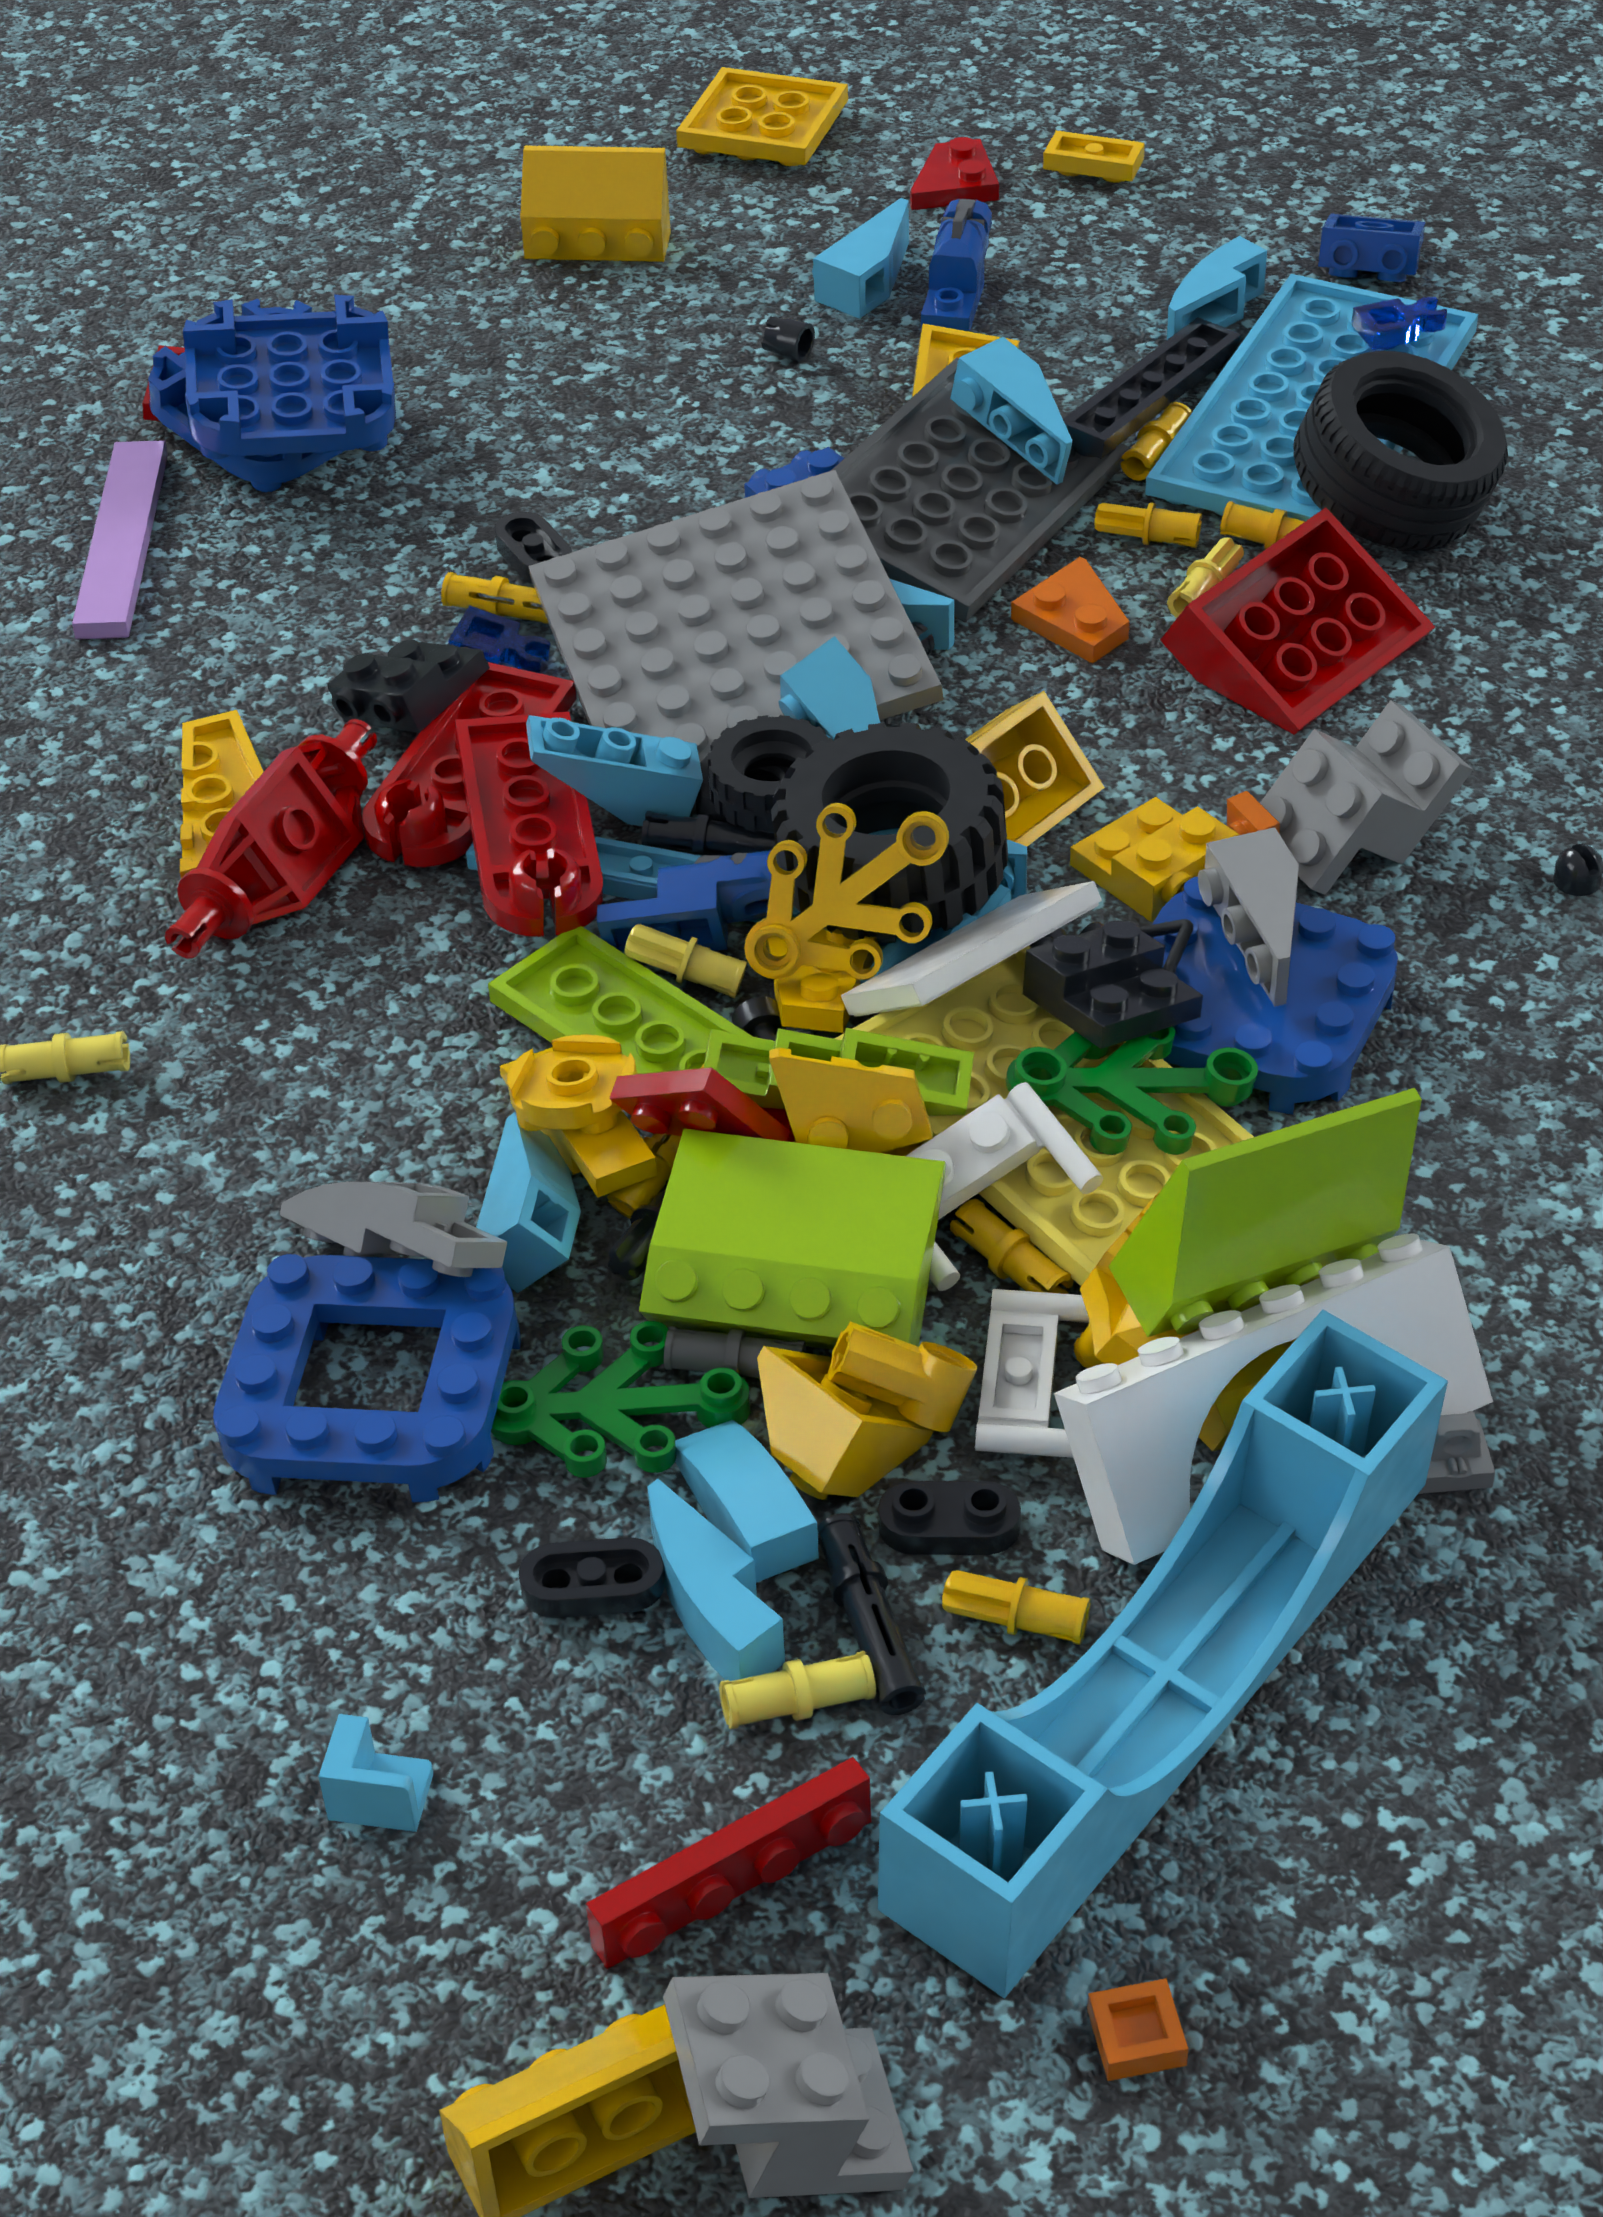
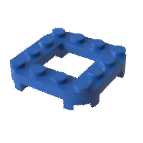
M286 1254L275 1258L267 1268V1276L258 1284L250 1297L215 1402L214 1425L224 1459L236 1472L249 1479L252 1490L269 1495H277L281 1478L408 1484L412 1502H429L439 1500L437 1488L459 1480L474 1468L484 1472L494 1454L490 1433L511 1350L520 1349L521 1334L513 1293L505 1280L503 1269L474 1268L472 1276L457 1277L434 1270L432 1268V1259L317 1255L303 1258L295 1254ZM329 1323L441 1328L418 1412L293 1406L313 1340H324Z

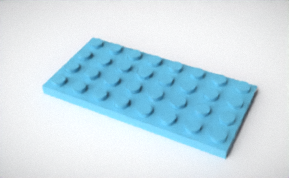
M1290 274L1147 475L1145 495L1165 499L1172 504H1186L1214 511L1223 516L1228 501H1233L1239 505L1271 513L1276 508L1287 511V517L1307 521L1321 511V509L1313 502L1302 485L1295 465L1293 443L1298 428L1326 374L1340 362L1362 353L1375 351L1405 352L1427 358L1452 370L1476 332L1478 314ZM1377 438L1388 448L1398 453L1403 449V447L1388 440Z

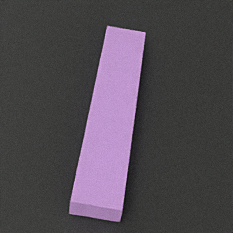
M165 440L114 443L72 621L75 639L129 637L168 457Z

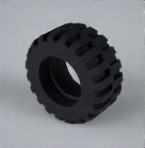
M901 722L900 727H885V723L869 724L868 730L855 733L852 728L837 733L832 742L826 744L824 741H820L809 748L805 754V760L798 757L786 771L784 778L775 790L773 796L774 806L771 809L775 845L781 841L792 840L799 843L807 854L806 867L795 878L793 906L800 913L813 904L821 840L816 829V821L822 810L833 803L847 805L856 817L855 830L846 840L841 882L897 841V834L870 835L869 833L900 828L908 816L922 811L934 813L945 822L949 831V842L940 859L926 866L910 863L858 902L897 909L910 902H917L926 906L932 915V927L926 938L930 937L931 931L942 927L944 931H947L959 925L965 913L973 916L988 901V895L992 896L1004 877L1003 870L1007 866L1008 846L1002 782L997 778V770L988 758L982 753L979 754V750L962 737L956 741L953 740V736L946 730L933 726L930 731L922 730L918 723ZM831 813L826 816L825 825L830 832L841 834L846 831L847 822L841 814ZM918 826L913 830V838L918 845L927 847L935 843V833L930 827ZM788 850L777 853L780 868L786 871H792L797 868L798 859L794 853ZM907 913L902 916L901 922L905 930L911 933L923 930L924 922L918 914ZM831 925L823 928L830 933L839 929L844 937L852 940L875 937L878 943H896L897 938L893 934Z

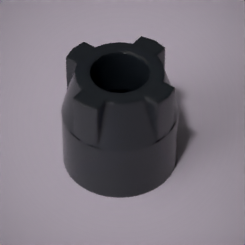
M770 316L766 322L767 327L764 332V339L761 342L762 348L774 352L780 357L800 363L804 362L810 355L814 345L815 330L813 325L793 318H775Z

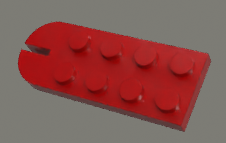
M488 662L490 668L417 735L365 805L362 821L366 843L377 856L391 862H395L402 852L404 865L414 867L441 865L464 855L471 846L473 839L456 742L455 720L568 712L577 699L574 681Z
M570 712L455 720L456 742L483 905L487 915L494 923L509 932L523 936L544 937V899H549L556 935L574 930L580 926L585 927L596 918L597 905L603 903V876L587 797L531 761L526 729L529 715L550 719L564 718L571 721Z

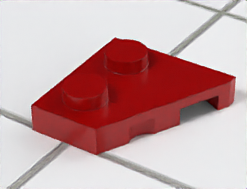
M957 137L950 142L935 144L910 190L911 210L946 207L951 201L957 199H970L981 202L999 200V182L981 139Z
M712 1067L617 1076L609 1098L631 1115L630 1120L636 1127L653 1134H669L681 1137L683 1129L787 1141L790 1133L787 1127Z

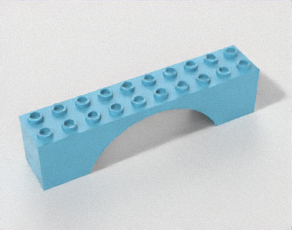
M1322 1309L1242 1400L1221 1453L1178 1532L1144 1583L1102 1636L1067 1672L1045 1690L1023 1704L1008 1710L994 1712L976 1703L880 1812L878 1910L1005 1999L1425 1486L1448 1380Z

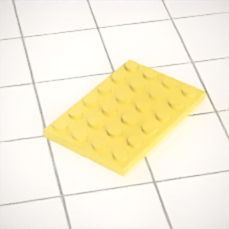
M1030 946L1025 947L924 1006L882 1012L852 1028L974 1052L965 1115L928 1116L933 1137L996 1095L1000 1094L1003 1099H1006L1009 1094L1006 1086L1007 1070L1011 1062L1022 1051L1032 1047H1044L1054 1050L1074 1033L1073 1029L1022 994L1026 950L1030 949ZM844 1033L834 1039L842 1040ZM1126 1041L1110 1046L1109 1052L1103 1058L1097 1060L1083 1058L1074 1068H1096ZM1147 1059L1138 1068L1173 1067L1163 1059ZM1082 1093L1104 1110H1112L1124 1114L1132 1124L1127 1148L1119 1154H1103L1091 1145L1089 1140L1090 1129L1055 1106H1048V1109L1103 1176V1182L1096 1190L1089 1194H1082L1046 1147H1043L1039 1150V1153L978 1194L1016 1228H1021L1029 1234L1030 1241L1060 1268L1068 1271L1071 1274V1278L1082 1286L1107 1249L1167 1183L1183 1159L1247 1140L1254 1136L1203 1093H1146L1169 1109L1188 1114L1195 1121L1196 1131L1191 1148L1183 1154H1168L1161 1151L1155 1145L1153 1140L1155 1130L1099 1093ZM1104 1131V1132H1107V1133H1109V1134H1117V1133L1112 1132V1131ZM1169 1131V1132H1171V1133H1173V1134H1180L1179 1132H1176V1131Z

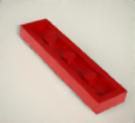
M851 1757L586 1903L591 1947L606 1969L629 1957L637 1958L644 1956L658 1947L666 1936L697 1919L706 1920L718 1915L734 1898L763 1882H776L791 1873L799 1862L829 1845L839 1846L852 1840L865 1825L871 1823L870 1777L856 1759Z

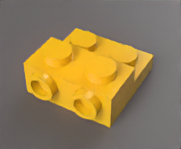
M1154 797L1071 846L1070 865L1144 918L1153 922L1162 907L1174 895L1184 891V884L1189 879L1198 877L1199 871L1205 869L1206 843L1239 836V834L1198 806L1182 815L1157 797Z

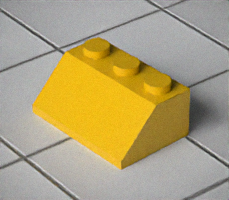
M525 145L523 149L520 213L524 259L664 262L671 234L665 148Z
M1045 691L1006 709L965 739L979 750V754L982 753L988 758L997 770V778L1002 782L1007 839L1021 845L1029 846L1105 788Z
M665 2004L643 2015L630 2014L624 2016L608 2026L604 2033L570 2049L549 2051L537 2058L528 2069L494 2085L481 2084L472 2087L461 2094L453 2104L439 2110L448 2154L479 2217H521L696 2132Z

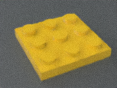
M722 67L676 130L677 147L694 149L695 152L700 154L722 153L736 155L742 160L764 159L778 161L784 166L806 165L848 102V84Z

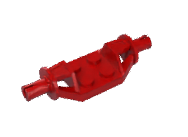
M351 719L344 725L343 730L336 738L323 734L310 735L301 741L298 746L282 751L224 816L197 868L192 869L180 879L177 893L179 902L185 912L165 932L167 944L173 943L179 935L183 936L172 948L176 954L187 959L194 958L200 953L201 948L212 935L224 939H238L246 934L253 924L295 912L308 906L364 838L360 797L366 790L368 779L367 771L361 760L377 744L375 732L371 733L363 743L360 742L371 729L369 724L362 720Z

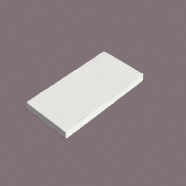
M1094 881L1024 894L1012 899L841 995L849 1016L854 1015V1017L926 1005L1099 906V902L1102 899Z

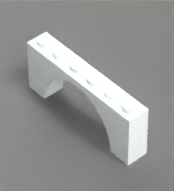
M1402 1234L1388 1238L1378 1244L1379 1252L1362 1260L1345 1259L1330 1263L1319 1270L1320 1278L1302 1286L1291 1284L1270 1289L1260 1295L1259 1300L1261 1304L1242 1312L1230 1310L1210 1315L1199 1322L1200 1330L1180 1339L1178 1337H1164L1150 1341L1139 1347L1138 1357L1120 1365L1106 1363L1087 1368L1077 1374L1076 1384L1055 1392V1399L1102 1551L1136 1565L1167 1549L1191 1510L1190 1474L1195 1446L1202 1425L1219 1394L1230 1380L1256 1357L1277 1345L1297 1339L1322 1309L1448 1380L1441 1415L1463 1414L1492 1403L1493 1399L1450 1246L1420 1240L1417 1234Z

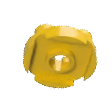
M589 1034L570 1035L551 1040L553 1051L535 1058L532 1048L518 1057L510 1067L507 1075V1085L511 1104L516 1111L518 1124L521 1128L528 1131L577 1128L588 1134H600L609 1131L618 1122L617 1113L623 1110L609 1099L617 1076L637 1074L635 1059L631 1052L627 1057L622 1054L619 1042L609 1037Z

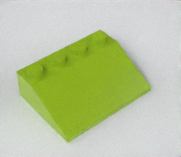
M1411 1088L1183 1159L1108 1266L1147 1337L1171 1329H1175L1179 1335L1190 1333L1200 1328L1199 1322L1210 1315L1231 1309L1242 1312L1261 1304L1259 1300L1260 1295L1270 1289L1291 1284L1302 1286L1320 1278L1319 1270L1330 1263L1345 1259L1362 1260L1378 1253V1244L1393 1237L1400 1228L1422 1101L1417 1090Z
M683 1129L649 1247L639 1312L648 1321H657L667 1327L677 1326L682 1329L725 1334L729 1333L730 1328L744 1329L746 1336L795 1342L801 1340L806 1342V1346L831 1350L834 1349L841 1331H844L851 1321L919 1347L946 1162Z

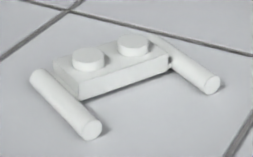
M1026 1082L1015 1086L1009 1092L1006 1099H1003L1000 1094L996 1095L933 1137V1139H930L906 1155V1157L946 1162L938 1220L1039 1153V1150L1043 1147H1046L1082 1194L1093 1192L1103 1182L1101 1173ZM934 1242L929 1278L939 1291H944L956 1284L960 1278V1273L938 1244Z
M1003 1289L992 1290L975 1451L1074 1458L1065 1429L1049 1428L1058 1338V1321L1089 1323L1082 1295Z

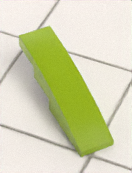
M779 1028L775 1041L715 1029L710 1031L703 1068L712 1067L760 1107L785 1109L769 1060V1050L785 1048L791 1049V1055L830 1061L831 1056L857 1060L862 1065L871 1068L888 1065L912 1069L915 1072L928 1116L965 1115L967 1110L974 1052L846 1028L842 1040Z

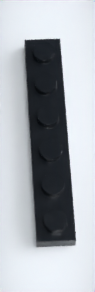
M1197 317L1063 418L1073 441L1071 447L1082 456L1102 459L1167 408L1170 403H1173L1233 356L1239 347L1241 334Z

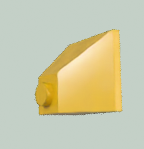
M763 1346L757 1361L771 1455L793 1471L789 1479L803 1492L825 1500L829 1494L859 1497L924 1446L933 1434L934 1430L920 1426L903 1417L895 1410L892 1404L831 1382L827 1373L832 1357Z

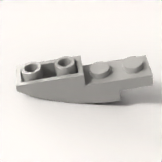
M346 1181L325 1184L303 1191L282 1202L280 1216L304 1227V1236L321 1242L343 1245V1254L345 1256L383 1257L384 1254H405L428 1257L433 1260L432 1268L434 1270L457 1277L472 1276L474 1268H502L507 1241L464 1222L469 1196L445 1187L424 1183Z

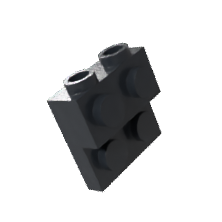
M406 640L393 646L388 652V657L373 655L372 653H362L352 657L344 664L343 671L328 683L327 687L332 695L333 707L343 718L344 722L358 719L371 726L420 733L490 667L482 649Z
M1126 920L1110 921L1106 924L1093 922L1087 925L1078 935H1064L1055 939L1048 936L1036 941L1030 949L1026 950L1022 994L1100 1049L1200 1018L1203 1000L1201 993L1178 979L1176 974L1163 969L1165 946L1141 931L1139 926Z

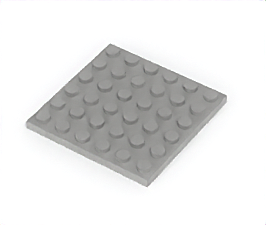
M836 470L811 476L807 479L528 566L532 583L570 678L574 681L576 693L589 725L603 728L617 727L632 733L661 738L676 737L685 742L696 743L700 762L706 757L708 752H711L710 745L713 740L718 739L721 736V732L726 728H732L737 725V722L745 719H757V716L779 717V715H784L778 704V701L781 700L780 675L834 636L870 676L879 720L944 700L942 684Z

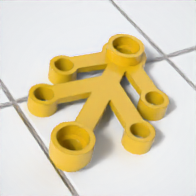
M833 803L826 806L816 821V829L821 840L813 904L792 919L795 878L805 869L807 854L805 849L795 841L785 840L779 842L773 847L767 858L768 870L772 874L767 918L757 922L751 928L745 940L744 950L749 965L755 972L770 979L789 977L801 965L847 971L849 975L859 980H867L875 976L883 963V952L876 942L870 939H859L849 947L809 939L827 925L893 934L906 943H918L925 939L932 927V915L926 906L917 902H910L897 909L858 902L910 863L926 866L940 859L949 842V831L945 822L931 812L922 811L911 814L900 826L895 843L841 882L846 840L855 830L856 817L851 808L845 804ZM831 813L841 814L847 822L846 831L841 834L830 832L825 825L826 816ZM918 826L930 827L935 833V843L927 847L918 845L913 838V830ZM783 850L794 853L798 859L797 868L792 871L780 868L776 861L777 853ZM907 913L918 914L924 922L923 930L917 933L908 932L902 925V916ZM770 937L782 938L787 944V954L783 956L772 955L767 950L766 940ZM862 949L869 951L874 957V966L869 969L857 967L852 958L855 951Z

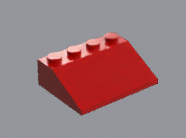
M1325 507L1189 603L1160 641L1196 681L1296 735L1430 634L1435 626Z

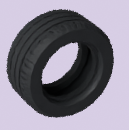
M1395 351L1362 353L1335 365L1324 377L1298 428L1293 443L1294 460L1304 489L1313 502L1321 510L1326 507L1351 533L1373 543L1396 549L1422 550L1438 547L1466 534L1485 507L1504 473L1508 461L1505 430L1498 413L1480 391L1469 381L1445 366L1427 358ZM1377 438L1388 440L1411 451L1423 462L1412 460L1388 448Z

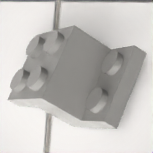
M1390 700L1356 747L1314 729L1260 804L1280 823V836L1299 864L1298 877L1310 889L1326 895L1360 848L1403 864L1473 769L1407 708Z
M828 1973L672 1977L663 1999L699 2146L735 2144L749 2198L896 2191L905 2188L914 2170L872 2028L844 2029Z

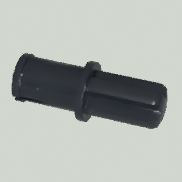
M669 1178L664 1187L648 1205H641L634 1210L630 1218L631 1226L609 1250L611 1260L608 1262V1267L613 1274H621L627 1281L638 1278L646 1269L651 1239Z

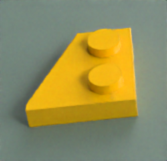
M785 1048L769 1050V1060L796 1143L883 1153L933 1139L932 1127L914 1070L888 1065L871 1068L862 1065L857 1060L831 1056L830 1061L791 1055V1049Z

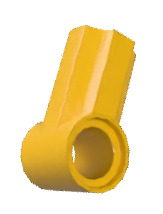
M850 1321L847 1328L841 1331L832 1351V1359L827 1374L830 1381L835 1384L892 1404L899 1414L920 1426L939 1432H948L975 1376L977 1365L963 1354L946 1346L925 1341L921 1342L918 1347Z

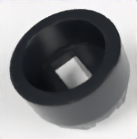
M1583 843L1564 849L1560 852L1555 863L1553 875L1555 886L1560 891L1573 896H1587L1599 890L1602 882V857L1595 848Z

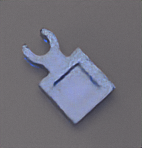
M1436 297L1422 298L1410 305H1405L1397 298L1353 307L1352 326L1372 350H1388L1400 344L1419 341L1420 331L1438 332L1444 330L1446 327L1447 309L1437 311L1438 299Z
M470 605L448 644L457 647L482 649L487 662L499 665L507 663L517 669L536 673L541 671L542 660L548 662L551 645L548 640L542 637L519 635V622Z

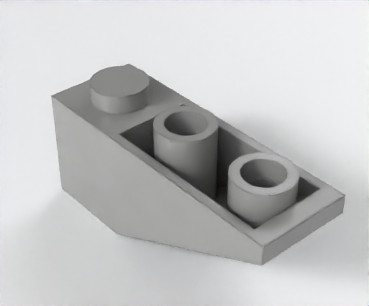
M1275 827L1206 843L1205 869L1200 870L1198 873V886L1204 903L1207 906H1214L1221 918L1223 932L1227 941L1231 945L1237 944L1245 958L1250 979L1254 984H1261L1274 1007L1286 1004L1299 872L1298 862Z

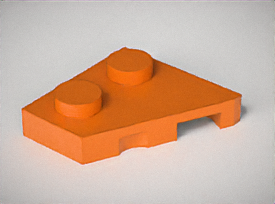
M1078 557L1011 602L1012 621L1091 663H1095L1129 639V620L1090 564L1082 557Z

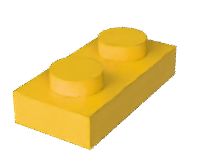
M1056 130L1043 152V169L1058 171L1065 176L1088 175L1102 177L1104 180L1113 183L1132 182L1144 160L1145 143Z

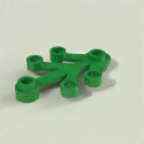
M1172 1026L1126 1041L1096 1068H1074L1083 1058L1090 1060L1103 1058L1107 1055L1110 1048L1109 1046L1100 1049L1074 1031L1054 1050L1044 1047H1032L1022 1051L1008 1067L1006 1086L1010 1092L1018 1084L1028 1083L1047 1107L1055 1106L1090 1129L1089 1140L1093 1148L1103 1154H1119L1128 1146L1132 1124L1124 1114L1112 1110L1106 1111L1082 1094L1099 1093L1155 1130L1153 1136L1154 1143L1161 1151L1179 1155L1187 1152L1192 1146L1196 1131L1195 1121L1188 1114L1171 1110L1146 1093H1207L1214 1103L1225 1107H1232L1240 1104L1252 1094L1258 1066L1254 1058L1245 1051L1226 1047L1213 1051L1207 1059L1205 1068H1138L1147 1059H1164L1171 1053L1175 1037V1029ZM1149 1037H1155V1038H1158V1039H1160V1040H1155V1039H1152V1038H1149ZM1104 1131H1112V1132H1115V1133H1117V1134H1109V1133L1104 1132ZM1169 1131H1176V1132H1179L1180 1134H1173V1133H1171V1132H1169Z
M645 1321L632 1329L630 1333L631 1348L582 1389L575 1392L557 1393L580 1371H591L597 1368L604 1359L601 1333L594 1327L581 1325L569 1329L563 1335V1352L528 1381L510 1380L503 1382L491 1433L499 1441L510 1445H521L535 1440L565 1461V1466L571 1474L582 1478L595 1476L606 1466L605 1441L599 1434L601 1433L633 1455L639 1468L646 1472L659 1473L669 1469L676 1461V1444L673 1432L662 1425L642 1427L627 1416L696 1411L698 1420L707 1428L731 1420L742 1425L750 1415L749 1387L747 1382L736 1371L720 1367L706 1372L699 1383L627 1388L649 1368L664 1364V1348L668 1327L657 1321ZM647 1342H657V1343H659V1344H657V1345H655V1346H644V1345H643V1344H645V1343H647ZM582 1346L591 1347L590 1349L585 1351L575 1350L576 1348ZM580 1419L596 1431L584 1429L572 1433L557 1420ZM651 1446L663 1447L662 1450L656 1452L646 1450ZM581 1451H592V1452H594L593 1454H591V1455H589V1456H577V1455H576L577 1453H579V1452H581Z

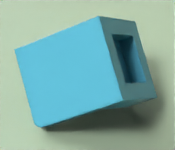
M339 1714L318 1776L328 1820L417 1832L433 1778L432 1763L427 1759L375 1753L368 1717Z

